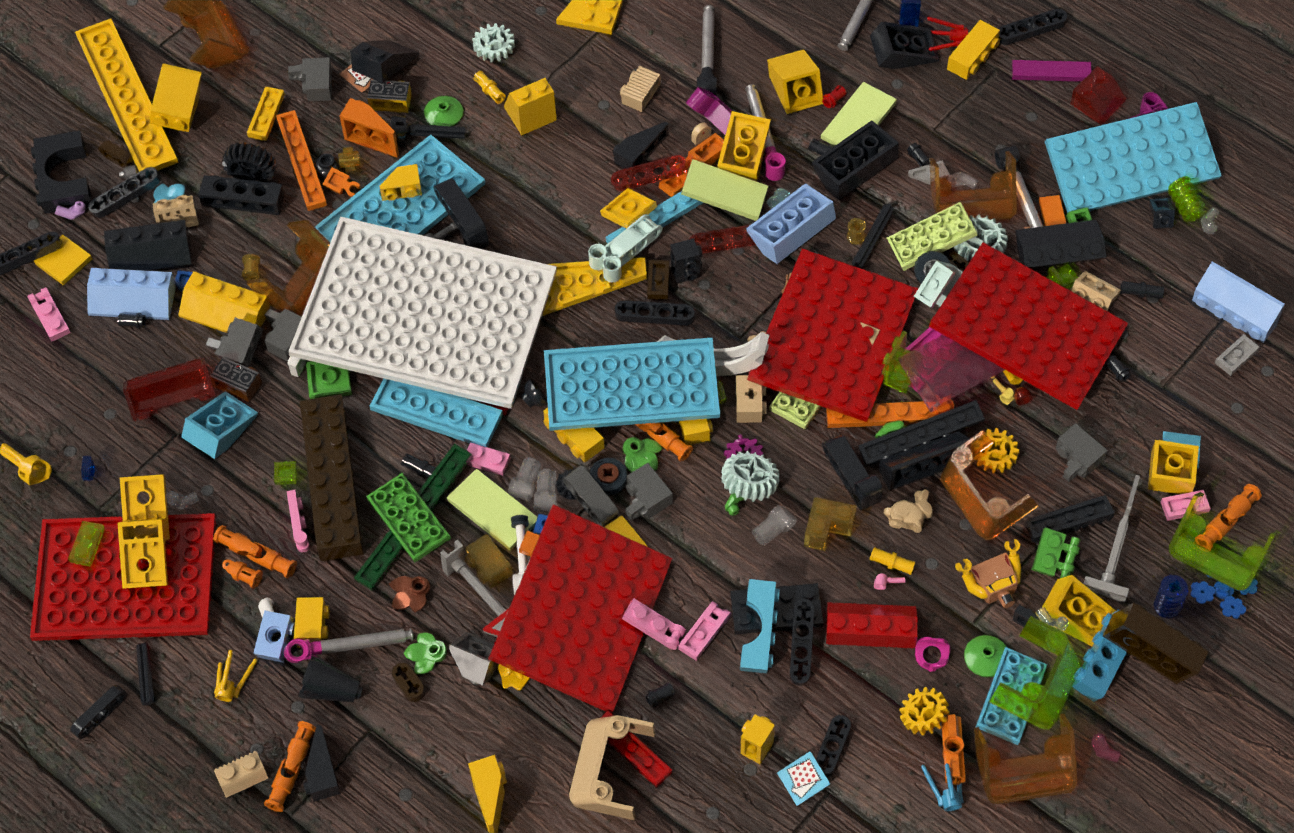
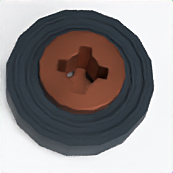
M614 458L600 459L590 469L589 474L607 496L619 493L626 486L628 475L626 468L620 461Z

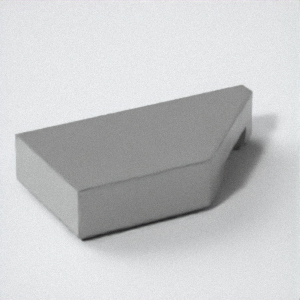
M943 160L908 171L910 178L929 185L950 180V174Z

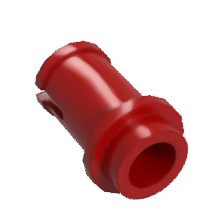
M838 85L829 94H825L822 99L823 105L827 108H834L836 103L847 94L845 88Z

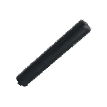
M885 204L882 207L852 261L853 266L862 269L894 212L891 204Z

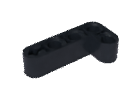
M450 178L434 185V192L438 200L462 233L464 245L478 249L489 246L486 227L482 219L455 180Z
M841 434L823 442L822 448L826 457L859 510L862 511L880 503L883 488L879 478L875 474L868 475L844 435Z

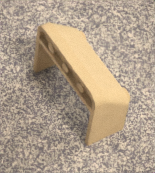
M619 715L595 718L588 722L569 793L570 801L575 807L635 820L634 807L612 802V787L607 782L599 781L598 776L608 737L621 739L628 732L655 737L654 723Z

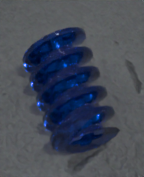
M1168 575L1162 579L1153 604L1154 610L1159 616L1174 618L1181 612L1188 594V585L1182 577Z

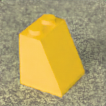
M804 49L767 60L769 77L786 114L823 104L820 70Z
M163 63L151 107L150 124L189 132L199 102L202 72Z
M546 78L509 93L504 104L506 112L521 136L557 120L554 91Z

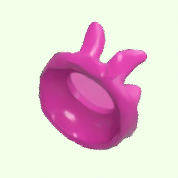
M923 637L918 640L915 647V657L917 663L929 672H934L936 669L944 667L949 660L950 644L947 640L932 637ZM934 646L940 650L941 658L937 663L930 664L924 660L923 651L927 647Z

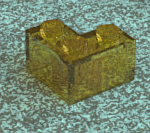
M814 497L805 532L804 547L825 551L830 532L851 537L857 506Z

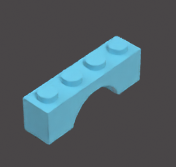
M749 579L746 605L758 613L762 622V631L754 641L742 646L740 671L767 673L768 668H772L773 654H769L770 645L774 646L775 632H771L772 623L776 624L777 610L773 609L774 602L779 601L780 589L776 588V582Z

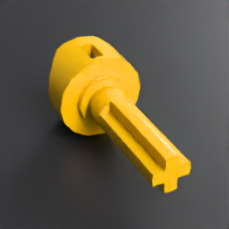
M6 443L1 445L0 454L19 467L18 476L25 483L34 485L49 479L52 470L48 462L37 455H31L26 458Z

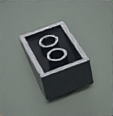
M881 21L870 35L879 67L899 69L939 61L937 50L929 51L930 47L935 46L930 28Z
M390 40L362 42L350 51L352 71L384 83L419 56V52Z

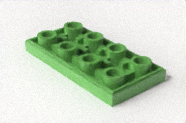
M403 473L366 496L414 563L451 539L448 532Z

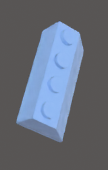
M805 183L747 227L746 230L762 254L778 264L836 219L833 201Z
M1213 261L1195 289L1192 299L1198 306L1209 310L1216 317L1224 319L1231 323L1233 327L1241 329L1253 339L1259 340L1262 343L1266 341L1276 328L1285 305Z
M91 268L87 283L88 315L118 317L120 313L137 314L140 312L146 316V319L169 320L176 290L172 272Z

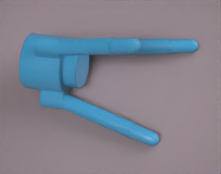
M945 764L948 789L943 791L942 796L926 766L922 765L921 768L937 798L939 807L943 806L945 811H954L962 808V803H964L962 783L957 785L956 791L953 787L949 764Z

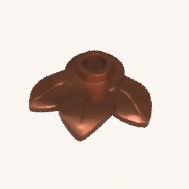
M400 576L389 583V586L397 592L392 602L393 608L403 610L410 607L416 613L425 606L426 595L430 591V584L426 578L421 576L414 578ZM418 586L423 587L421 590H416Z

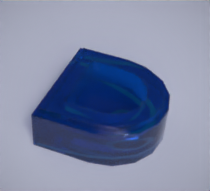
M83 456L81 475L83 481H92L94 478L96 466L91 456Z

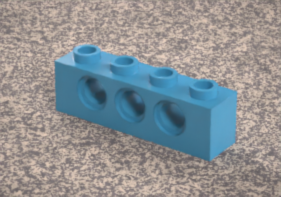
M1120 610L1111 614L1108 613L1103 618L1101 631H1098L1094 636L1092 648L1083 657L1085 661L1083 666L1076 671L1073 677L1075 681L1072 687L1093 702L1105 696L1126 654V651L1103 637L1112 615ZM1093 669L1096 670L1097 676L1094 674Z

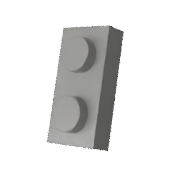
M1243 334L1216 358L1215 364L1231 376L1253 357L1260 347Z

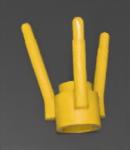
M229 650L223 679V664L221 662L218 663L216 688L214 691L215 698L224 702H232L233 697L238 698L242 686L258 661L256 658L253 659L235 688V683L228 680L233 651Z

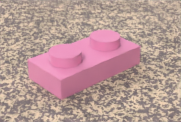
M471 442L467 449L473 456L467 464L468 466L504 475L510 461V454Z
M1204 490L1161 499V505L1167 521L1209 513L1210 511Z

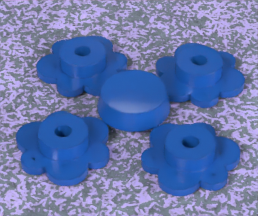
M1210 558L1208 562L1203 564L1202 568L1206 572L1207 577H1213L1218 582L1215 583L1214 587L1208 586V583L1205 581L1201 583L1194 582L1191 585L1192 591L1190 595L1196 598L1198 603L1203 604L1206 601L1211 602L1215 594L1218 598L1224 599L1220 603L1223 615L1226 617L1232 616L1237 619L1240 615L1245 614L1246 607L1242 605L1241 599H1235L1231 596L1234 589L1240 591L1243 595L1248 593L1255 594L1258 581L1252 579L1251 574L1243 573L1242 576H1235L1232 586L1229 582L1222 580L1224 575L1228 574V569L1225 568L1226 563L1223 560L1216 561L1214 558Z

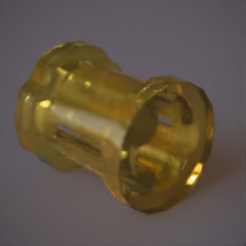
M854 218L848 223L847 240L851 244H861L864 241L866 224L863 220Z
M255 254L244 255L242 257L244 270L241 276L247 281L258 280L260 278L258 271L260 257Z

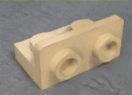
M181 195L171 200L161 199L153 203L156 224L185 220L187 227L199 225L192 195Z
M1084 271L1075 280L1071 289L1073 293L1108 311L1110 305L1121 292L1117 287L1087 271Z

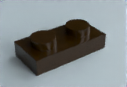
M649 260L647 299H668L669 260Z

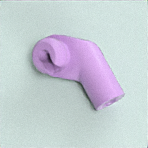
M77 201L70 208L58 205L55 215L73 220L83 215L85 204L82 201Z

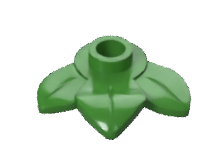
M635 437L628 438L623 444V451L626 455L624 462L626 468L632 473L648 463L656 471L658 459L655 454L662 450L661 445L649 438L643 440ZM630 445H636L637 450H633Z
M430 633L418 634V643L409 645L404 652L406 658L416 662L414 668L416 675L430 672L434 668L435 663L441 662L447 655L446 645L442 641L436 640L434 635Z

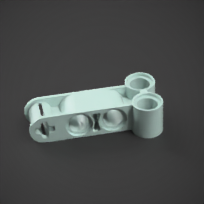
M648 214L641 216L606 246L602 244L592 245L588 251L590 267L594 270L603 269L604 279L608 282L619 281L622 275L621 267L653 242L661 234L663 227L655 224Z

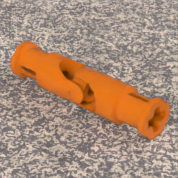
M662 422L635 424L638 428L647 432L664 449L678 456L680 462L685 461L693 451L691 445L685 444L680 440L678 434ZM662 430L666 432L664 435H660Z
M1246 484L1244 491L1240 495H1236L1229 502L1228 507L1219 512L1206 526V531L1202 535L1199 534L1195 537L1196 545L1203 551H1211L1213 544L1217 540H1221L1235 526L1238 518L1244 516L1251 509V505L1255 501L1260 500L1262 494L1259 488L1252 484Z
M224 525L219 526L214 534L213 541L215 543H222L228 546L229 550L239 555L247 556L253 562L271 571L276 570L284 574V577L287 579L296 570L297 561H290L282 557L281 553L257 542L253 543L247 536L234 533ZM262 549H263V550H265L267 553H266V555H265L264 557L261 558V556H262Z
M298 722L296 735L291 739L287 748V759L285 758L281 762L271 785L273 788L269 799L264 802V805L273 811L283 812L284 801L287 795L291 793L301 769L300 763L309 751V742L312 735L315 734L316 727L308 722ZM284 769L286 773H295V775L291 778H286L281 775V771Z

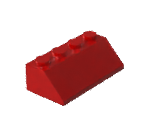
M827 602L826 644L896 648L916 647V606Z

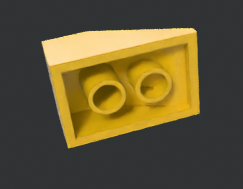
M732 111L717 167L757 182L771 119Z
M1073 575L1057 579L1038 615L1043 619L1051 621L1058 630L1093 646L1092 640L1103 627L1101 624L1103 618L1108 613L1111 614L1116 610Z
M495 755L468 763L488 832L498 833L505 793L503 784H506L507 781L502 762H497Z

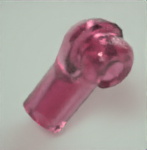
M1096 733L1091 741L1096 755L1118 763L1121 752L1110 749L1105 735Z

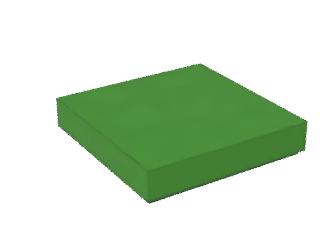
M313 361L306 362L310 399L340 394L342 396L352 395L349 370Z

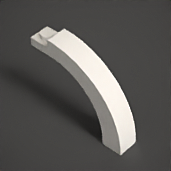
M761 332L743 345L723 349L714 348L716 376L741 374L762 365L764 355L769 348V344H767L769 335ZM664 335L657 342L674 341V339Z

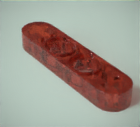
M675 155L616 171L611 176V183L617 191H625L627 188L632 189L680 176L687 171L688 165L683 156ZM680 162V168L676 169V163ZM661 166L664 168L661 174H654L656 167ZM644 172L645 175L642 179L636 180L634 178L636 173ZM619 178L623 179L621 184H618Z
M750 225L696 233L689 238H694L695 242L701 244L702 253L756 245L751 237L747 238L748 232L746 228ZM735 234H740L743 236V239L734 240L732 237ZM720 237L723 239V242L716 244L712 240Z

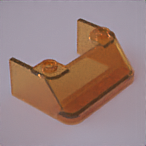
M168 0L163 6L164 10L178 14L183 26L196 30L202 45L189 58L191 62L203 65L208 69H216L243 58L249 52L227 7L220 0Z
M1010 151L1005 152L1006 171L997 172L991 177L990 188L951 191L950 182L944 177H939L938 164L934 158H929L930 188L935 214L961 202L968 217L972 215L974 218H977L979 214L981 218H985L988 215L989 220L994 218L995 220L1012 218L1017 211L1016 159Z
M308 220L294 221L287 224L300 238L296 244L295 252L302 263L282 291L278 286H274L267 278L249 280L246 283L254 292L266 295L271 307L281 311L287 309L301 317L330 245V242Z
M982 430L952 453L941 474V482L977 534L985 540H990L1037 508L1038 504L1029 494L1011 506L1001 497H995L987 503L984 501L964 472L965 469L971 466L976 455L993 444L990 437Z
M1060 714L1061 735L1051 736L1045 741L1044 754L1000 760L998 750L987 745L979 727L974 728L977 762L985 794L991 803L1002 804L1066 794L1076 788L1077 770L1074 729L1065 714Z

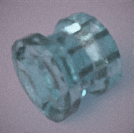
M777 188L774 196H771L767 203L772 209L791 194L785 189Z

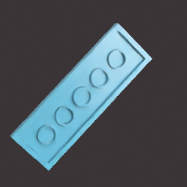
M383 379L370 404L371 411L484 447H488L503 415V411L464 397L388 379Z

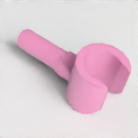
M883 573L878 574L874 581V588L884 590L887 583H905V577L891 578Z

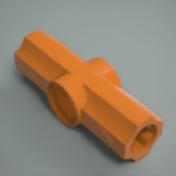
M953 714L945 716L947 721L941 722L942 756L944 759V770L945 764L948 763L953 785H959L966 781L963 752L964 742L962 739L961 717ZM949 748H956L957 751H950ZM945 770V783H947L946 770Z

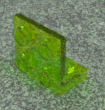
M903 331L900 337H895L892 344V352L887 353L883 360L885 366L882 375L884 376V385L907 394L924 362V357L905 349L907 332Z

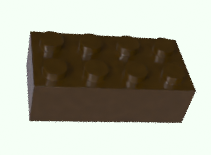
M1135 603L1114 613L1103 634L1104 638L1175 684L1199 674L1209 652L1200 643L1190 640L1180 630L1170 627L1162 618L1150 614L1143 606Z

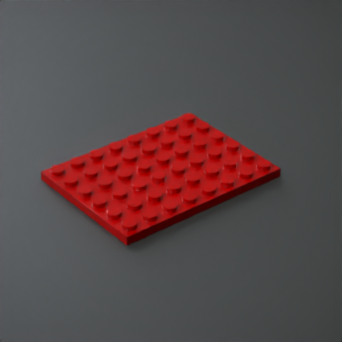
M983 242L932 318L929 327L1078 410L1128 323Z
M802 249L766 332L769 335L767 342L769 348L764 355L762 365L750 370L747 380L867 422L916 298L914 295L919 288ZM861 323H864L869 326L862 327ZM872 327L880 330L873 345L869 340L874 335Z
M553 504L488 659L605 712L609 711L612 713L644 633L624 621L622 617L634 598L653 610L672 558Z
M215 513L168 515L170 539L165 541L168 585L122 588L118 522H122L123 517L42 519L30 632L31 640L208 635L215 543L213 538L216 528ZM140 559L138 567L142 571L148 570L150 565L148 560Z

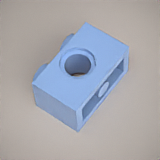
M265 610L253 654L259 658L284 663V649L289 643L290 637L294 635L295 620L290 615ZM280 632V639L272 642L273 634Z

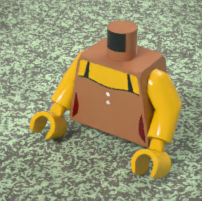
M1014 539L1015 547L1013 549L1009 547V541H1006L1004 544L1005 549L1010 551L1009 555L1003 553L972 566L970 560L963 559L965 563L964 569L960 563L955 565L956 570L963 573L962 578L970 593L980 599H984L989 604L999 600L1004 609L1015 604L1012 594L1016 592L1017 585L1021 579L1020 557L1016 553L1020 548V543L1016 539Z

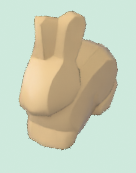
M925 489L915 492V503L902 500L896 502L891 508H885L884 514L889 519L890 527L898 529L902 527L920 533L925 519L933 516L931 504L927 501L929 491Z

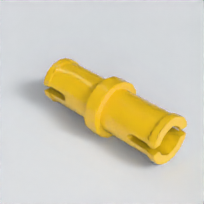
M478 71L474 75V81L482 87V91L489 95L496 104H500L505 100L506 95L497 87V83L490 80L483 71Z
M876 547L873 548L869 559L888 566V569L892 570L894 568L911 575L915 565L914 561L899 557L895 552L891 554Z

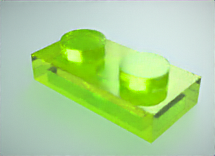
M82 521L68 558L70 563L91 567L105 530L104 525Z

